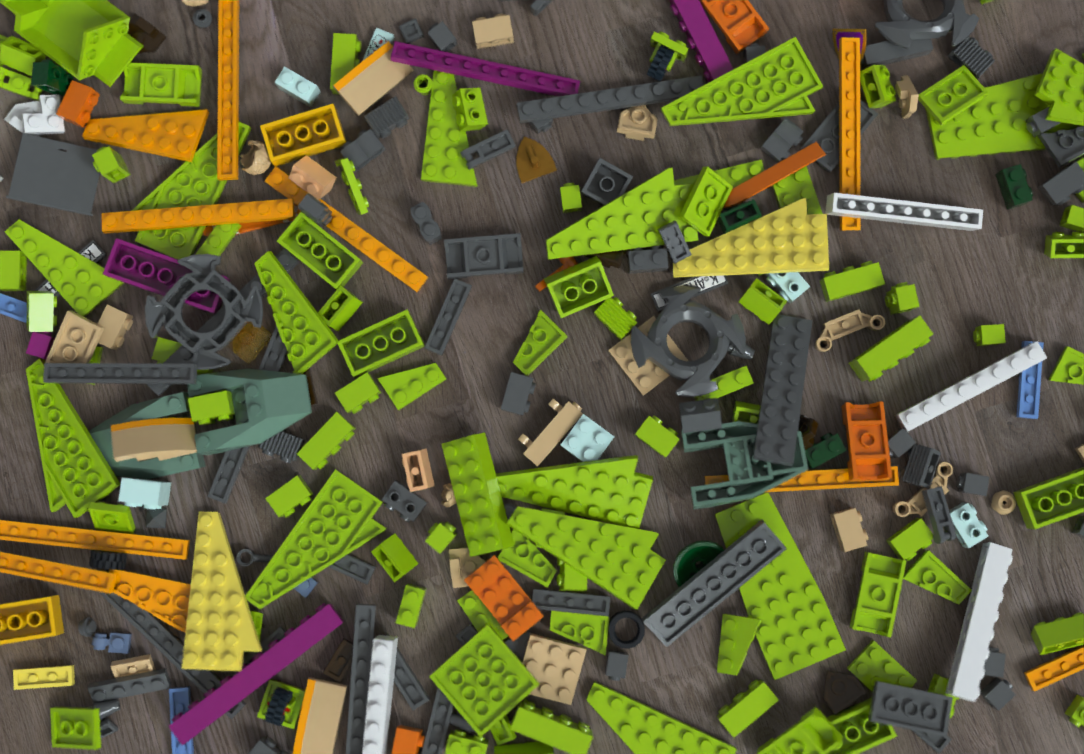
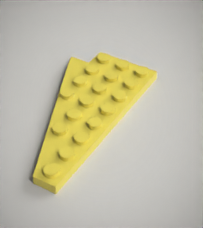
M806 198L800 199L690 249L691 256L675 264L673 263V277L829 271L827 214L807 215Z
M199 511L182 669L242 671L243 652H261L262 648L221 515L218 512Z

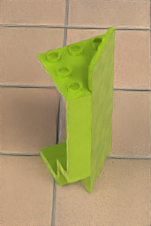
M0 0V3L16 16L14 31L78 80L94 75L111 87L144 46L127 33L130 17L108 0Z

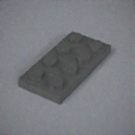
M860 100V136L878 115L862 100ZM839 103L800 149L802 150L817 142L826 155L815 162L828 173L839 163Z
M875 681L868 720L947 737L953 697Z

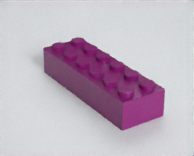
M116 238L103 275L164 297L180 278L193 271L180 265L175 258ZM223 276L227 281L230 282V279L228 277ZM201 290L191 294L184 304L216 314L220 310L223 300L212 291Z

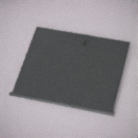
M23 133L9 195H6V198L93 216L92 208L100 172L96 171L92 163L95 161L92 154L96 153L97 150Z

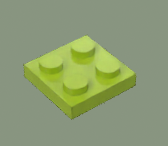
M90 502L88 510L96 530L134 534L136 527L129 506H124L123 504L113 505L105 502Z

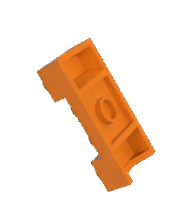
M699 0L703 9L707 10L727 37L726 41L736 55L748 47V45L753 44L767 34L769 27L749 0Z
M883 401L865 405H853L850 402H845L841 409L843 425H846L849 481L889 480L892 478Z
M493 555L464 579L475 595L480 598L500 623L512 641H515L544 617L496 555Z

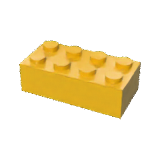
M334 104L260 125L270 161L274 166L302 159L306 155L309 157L339 148L347 142Z
M59 595L0 604V645L57 636L64 633Z

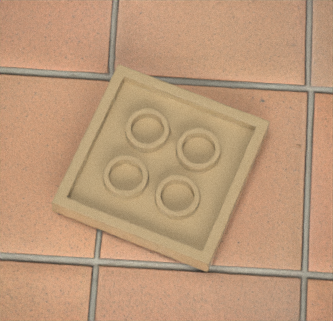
M654 316L639 326L638 329L645 336H648L649 330L656 318ZM631 333L608 350L642 396L670 376L652 363L650 359L646 360L644 366L638 368L632 353ZM667 334V345L670 352L678 359L688 361Z
M530 633L522 663L540 684L529 695L571 705L585 658L586 647Z

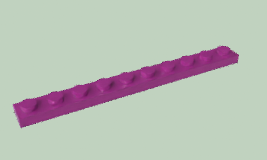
M397 41L394 43L391 54V61L558 97L578 94L580 80Z

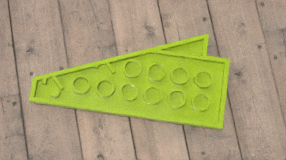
M594 681L586 698L590 705L634 754L736 753L737 747Z

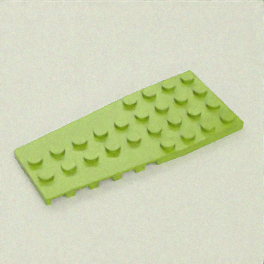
M1043 73L985 88L988 91L986 97L942 126L926 110L936 160L962 156L972 157L983 154L994 155L1005 152L1047 150L1039 137H1034L1026 127V120L1050 107V104L1035 96ZM1061 122L1044 133L1049 134L1059 130L1076 129L1081 127V125Z
M765 492L715 513L725 549L760 520L767 524L787 548L739 588L747 616L762 619L755 637L773 679L777 680L845 651V646L825 599L770 494Z

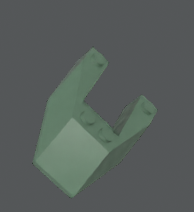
M247 368L197 375L196 384H187L188 394L191 398L226 390L232 392L236 425L194 434L197 454L208 456L261 444L312 413L305 374Z
M188 392L132 404L89 430L90 435L115 476L153 479L206 467L204 456L197 454V452L159 461L158 457L137 461L135 457L116 462L113 456L111 425L158 419L189 412L188 398L190 397Z
M737 421L721 424L722 428L690 433H683L681 430L684 453L723 447L729 477L728 482L691 487L693 510L754 498L808 470L801 431L797 433L794 463L792 466L753 459L758 424Z

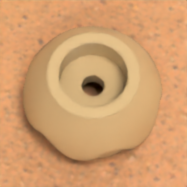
M448 483V485L443 486L444 490L441 493L443 498L441 504L445 508L456 504L452 484Z
M1002 490L993 495L991 506L999 514L1006 515L1015 509L1016 500L1013 494Z

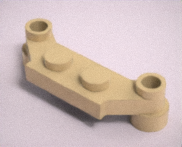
M860 309L828 321L823 324L824 329L815 342V348L820 352H826L832 347L833 340L863 328L878 331L885 326V319L881 315L871 316L861 313ZM873 321H876L877 326L873 325ZM820 342L824 343V348L820 346Z
M938 463L930 489L942 486L944 495L949 491L947 489V480L953 472V467L950 463ZM922 487L907 502L899 501L895 503L892 507L893 512L899 517H906L909 514H917L919 517H922L927 512L922 491L928 489ZM899 506L902 507L901 512L898 511Z

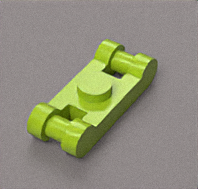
M0 67L1 89L39 101L42 89L35 87L33 92L29 91L32 78ZM5 76L10 78L8 84L3 82Z

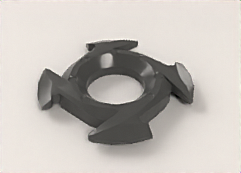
M883 0L888 22H876L875 28L886 39L905 49H909L912 40L940 38L946 36L950 31H952L951 45L956 46L974 31L979 18L974 13L972 15L966 13L963 0H941L944 7L943 13L939 17L928 21L911 17L904 10L902 0Z
M199 254L179 259L178 263L193 272L187 273L180 278L160 302H157L155 297L147 295L145 319L150 337L155 338L164 324L169 334L194 354L193 359L189 360L188 364H197V369L199 370L217 369L229 365L231 361L216 352L227 346L248 322H252L254 327L261 328L263 304L257 286H254L245 301L239 290L215 271L216 266L221 264V256ZM201 290H208L218 294L224 302L226 311L221 325L208 333H198L191 330L184 322L182 315L186 299L191 294Z
M696 286L671 287L659 292L661 298L667 300L668 304L652 324L648 336H645L636 326H633L631 331V348L638 368L644 366L646 360L650 359L652 363L673 378L680 381L686 380L675 392L677 396H702L718 390L716 382L711 381L709 377L726 355L729 343L741 355L745 353L746 338L744 327L738 314L732 315L731 320L726 321L706 306L690 301L701 290L700 287ZM681 322H692L701 326L709 339V347L706 354L695 361H683L675 357L667 345V334L673 326Z

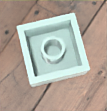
M583 414L560 446L582 462L594 461L599 459L614 436Z
M122 478L118 501L125 502L124 506L137 507L144 504L146 509H161L162 506L168 505L171 482Z

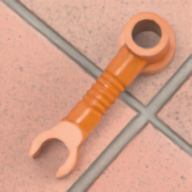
M575 256L559 258L562 266L549 276L577 265L578 262L575 260ZM544 279L535 285L539 292L547 287Z

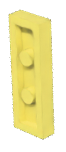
M74 665L13 670L14 690L75 685Z

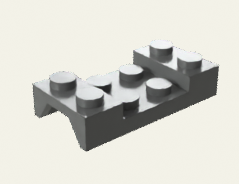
M520 233L444 239L448 280L471 276L524 273Z

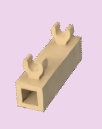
M552 399L548 405L558 414L534 442L524 434L518 438L528 448L523 454L536 466L540 465L583 415L581 412L582 408L576 402L571 404L568 401L563 407L555 399Z

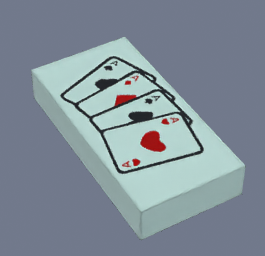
M376 28L363 60L388 41L392 43L394 34Z

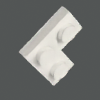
M40 95L41 113L22 114L25 134H64L65 132L63 119L56 114L61 104L60 95Z

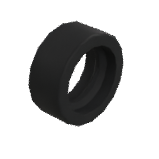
M623 610L611 617L608 633L616 646L630 649L636 647L642 641L645 635V626L642 619L636 613ZM630 618L637 624L638 631L632 640L623 641L616 636L615 626L620 619Z

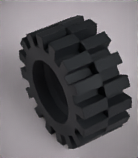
M91 550L89 567L114 570L125 569L127 553Z

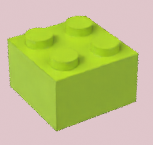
M226 390L188 398L192 421L199 422V425L215 424V420L223 422L234 420L235 411L232 392Z

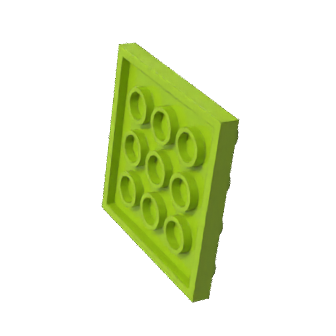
M489 624L429 676L480 737L540 684Z

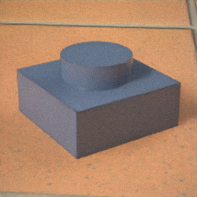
M311 577L294 589L307 598L318 584V581Z

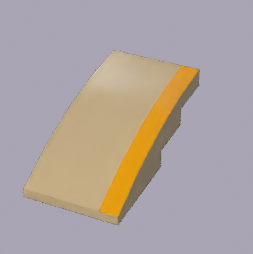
M389 41L333 85V88L358 116L414 71L410 65L391 61L393 45Z
M158 418L111 425L114 459L118 462L136 457L137 461L158 457L159 461L196 453L195 422L192 421V418Z
M312 677L308 678L293 754H333L339 723L342 718L347 685Z

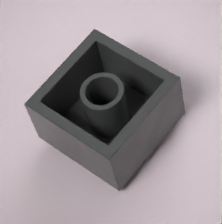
M599 158L580 193L604 206L625 193L633 176Z
M1074 162L1037 188L1050 205H1062L1071 199L1070 194H1078L1084 190V171L1077 162Z

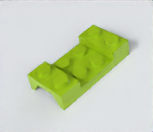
M130 63L124 70V92L121 94L120 100L125 104L167 103L200 107L202 69L198 65Z
M869 552L864 553L861 567L863 572L849 628L891 638L906 566L905 560Z
M815 707L775 739L771 738L761 745L756 754H827L841 744L843 736Z

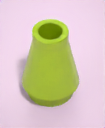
M422 74L415 78L413 84L416 91L422 95H428L433 83L428 75Z

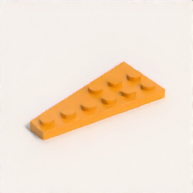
M205 109L90 119L82 136L85 140L192 162L208 119L209 111Z
M109 569V573L117 574L113 593L186 633L191 584L124 570Z

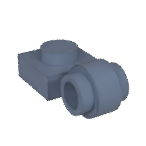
M111 632L110 638L107 637V633H95V636L92 637L93 649L105 650V647L109 645L108 652L128 654L130 653L132 633Z

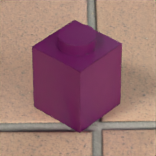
M32 332L26 354L47 359L55 341V338L51 337L52 333Z

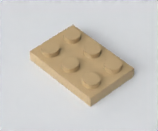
M72 310L67 311L45 363H89L105 327Z

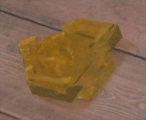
M248 323L232 340L233 352L250 365L269 342L272 333L262 325L261 328H257L252 323Z

